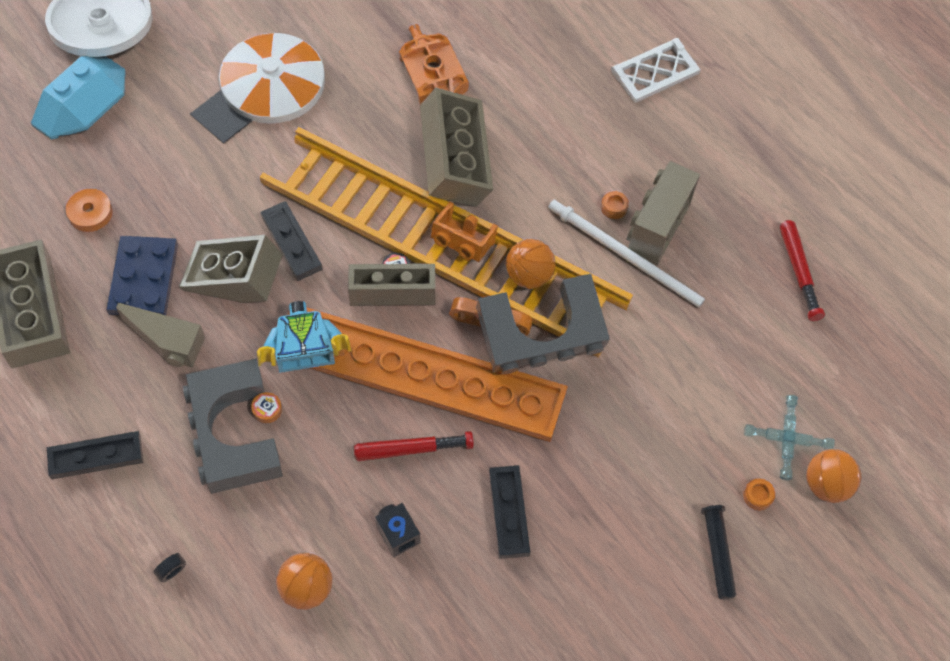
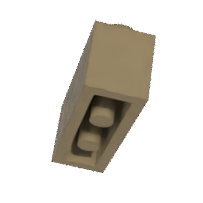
M349 264L348 292L350 306L435 305V264Z

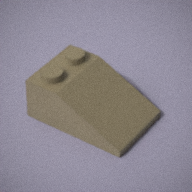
M266 235L197 241L179 287L184 291L242 303L264 302L268 299L283 254Z

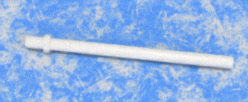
M555 199L550 203L548 209L559 215L560 220L564 223L568 221L696 307L699 308L703 304L705 298L574 213L572 207H565Z

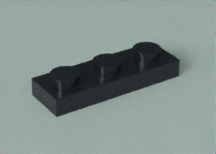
M286 201L261 211L264 223L297 282L323 270L319 258Z
M139 431L47 447L48 475L53 480L144 463L141 435Z
M519 465L489 468L499 559L528 557L531 551Z

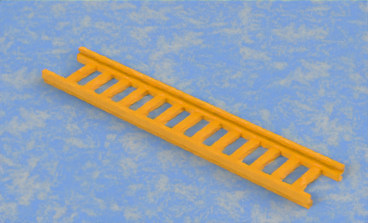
M300 127L295 131L294 141L297 145L310 152L286 184L264 172L260 176V181L263 185L395 253L404 254L410 261L416 264H435L436 274L480 297L507 292L512 310L528 314L533 319L532 324L558 337L567 330V328L559 325L566 314L562 297L549 318L534 311L556 276L562 279H569L591 274L555 256L556 267L552 278L542 287L534 288L523 306L514 302L510 298L518 285L510 277L499 293L485 286L507 252L523 239L498 227L495 239L497 247L475 280L461 274L470 260H465L460 255H458L450 268L444 266L437 261L445 248L438 246L436 243L433 244L426 256L413 249L435 217L449 203L448 201L429 196L428 191ZM321 157L333 162L309 195L297 190ZM344 168L356 174L332 207L320 202ZM367 180L379 185L355 219L343 214L351 200ZM390 192L402 197L379 231L367 226L369 220ZM413 203L426 209L402 243L390 238ZM454 205L452 219L464 224L465 219L469 215H474ZM474 215L478 220L476 231L487 235L493 224ZM591 274L601 309L605 302L608 301L627 311L633 294ZM602 352L593 355L599 358Z

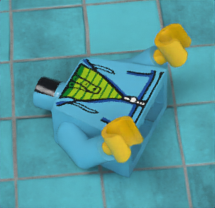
M295 301L289 304L290 315L278 318L277 327L271 329L263 347L257 350L258 366H262L261 364L264 362H271L272 366H276L277 361L279 373L335 364L334 356L339 355L338 351L347 349L348 352H351L352 350L347 335L342 334L329 320L322 319L320 312H307V306L304 301Z

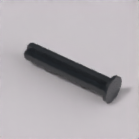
M723 505L707 506L701 509V514L705 515L718 597L721 600L733 599L736 596V588L723 512L726 509Z

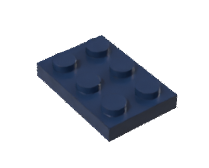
M120 236L106 309L109 315H119L116 308L118 303L163 315L167 314L178 249L176 238Z

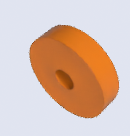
M97 189L78 191L70 197L66 204V215L71 225L83 232L97 231L106 226L112 218L113 209L108 196Z

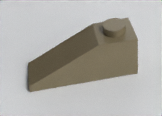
M118 303L116 308L122 321L164 360L176 367L184 365L193 368L205 339L200 324Z

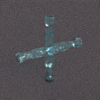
M795 395L786 396L787 415L784 416L783 430L767 428L766 430L756 428L750 424H745L744 436L752 437L758 435L766 437L768 440L782 442L781 458H783V468L780 470V479L782 480L792 479L791 460L794 458L795 444L809 447L811 445L822 446L827 450L833 449L835 440L832 438L819 439L813 438L809 434L795 432L796 416L794 414L795 407L798 404V397Z

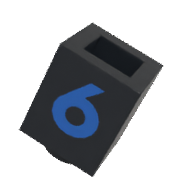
M403 502L396 506L394 504L388 505L379 511V515L375 516L376 527L393 558L421 543L420 532Z

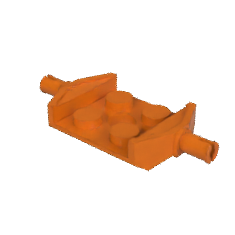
M415 24V28L414 25H411L409 31L413 40L406 42L399 51L400 62H404L418 93L419 104L423 103L435 87L461 95L467 92L469 88L468 79L448 37L440 33L426 36V34H422L418 24ZM430 62H436L440 64V66L432 68L429 67L427 64Z

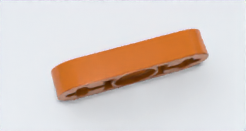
M464 297L454 298L449 315L459 322L481 327L476 309L477 301ZM512 310L516 326L525 336H528L533 323L532 317L526 313Z

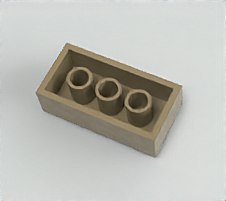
M435 87L420 105L429 196L477 207L493 191L482 100Z
M42 239L0 250V348L2 355L12 369L70 354L51 256Z

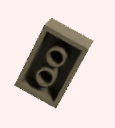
M669 161L665 170L659 169L653 182L655 184L653 190L648 189L642 201L644 206L641 212L637 210L631 220L630 226L632 227L626 240L630 241V250L658 266L691 205L700 177L699 173L672 161Z

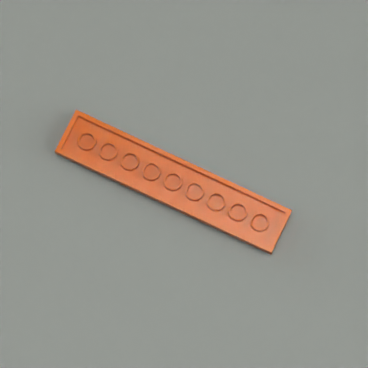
M307 308V312L317 311L311 308ZM318 311L322 319L329 320L342 334L348 336L352 351L348 352L347 349L338 351L339 355L334 356L335 364L312 367L310 369L551 442L568 389L567 385L520 371L510 374H502L501 371L493 373L490 362Z

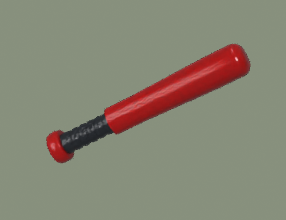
M786 220L780 224V231L800 290L804 292L803 294L809 308L807 317L809 321H819L825 317V312L819 307L817 297L815 296L813 288L815 285L796 223L793 220Z
M466 431L461 436L442 438L432 436L357 443L354 446V457L357 461H369L437 452L438 449L464 446L469 450L474 448L472 431Z

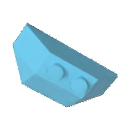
M81 56L43 89L31 125L51 140L62 135H70L89 129L125 96V69L107 56Z

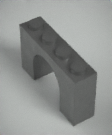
M587 274L562 281L559 290L567 314L568 327L563 335L551 341L541 342L532 340L518 329L513 318L507 292L478 298L476 309L493 373L501 371L502 374H510L518 371V367L525 365L536 368L547 364V360L558 358L559 361H567L576 357L575 354L586 352L587 355H593L602 352L603 348L608 344L610 337L592 275Z
M257 358L186 374L188 385L183 386L186 403H192L193 412L188 413L191 430L196 429L198 439L193 440L196 456H202L203 466L198 467L201 484H207L211 494L283 477L274 438L242 446H230L221 443L212 435L214 421L222 410L236 403L253 400L257 395L265 392Z

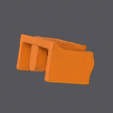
M449 201L433 221L431 238L440 247L446 248L448 246L454 249L465 260L473 259L480 262L490 247L495 244L498 226L493 223L487 235L476 231L478 220L474 215H469L465 219L464 224L452 219L454 203Z

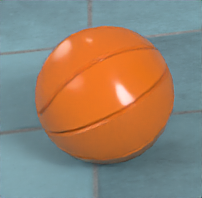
M525 239L518 242L510 249L506 258V269L510 279L523 288L534 289L542 287L552 278L555 272V256L551 248L540 240Z
M838 449L821 451L812 458L806 471L808 486L812 493L823 501L830 503L846 501L853 497L860 487L862 476L860 466L845 451Z
M299 553L288 558L279 568L276 579L277 590L282 600L292 608L299 610L312 609L323 603L329 596L333 583L329 565L321 557L312 553Z

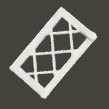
M675 38L611 67V71L633 102L636 103L699 74L700 68L685 50L681 41ZM673 49L677 57L664 54V52ZM653 57L657 58L655 66L642 63ZM659 60L675 62L673 71L659 68ZM677 63L687 67L684 71L675 72ZM631 67L636 68L634 76L626 75L624 70ZM638 68L654 72L652 80L636 77ZM656 73L670 76L660 82H654ZM634 83H638L649 87L638 91L635 88Z

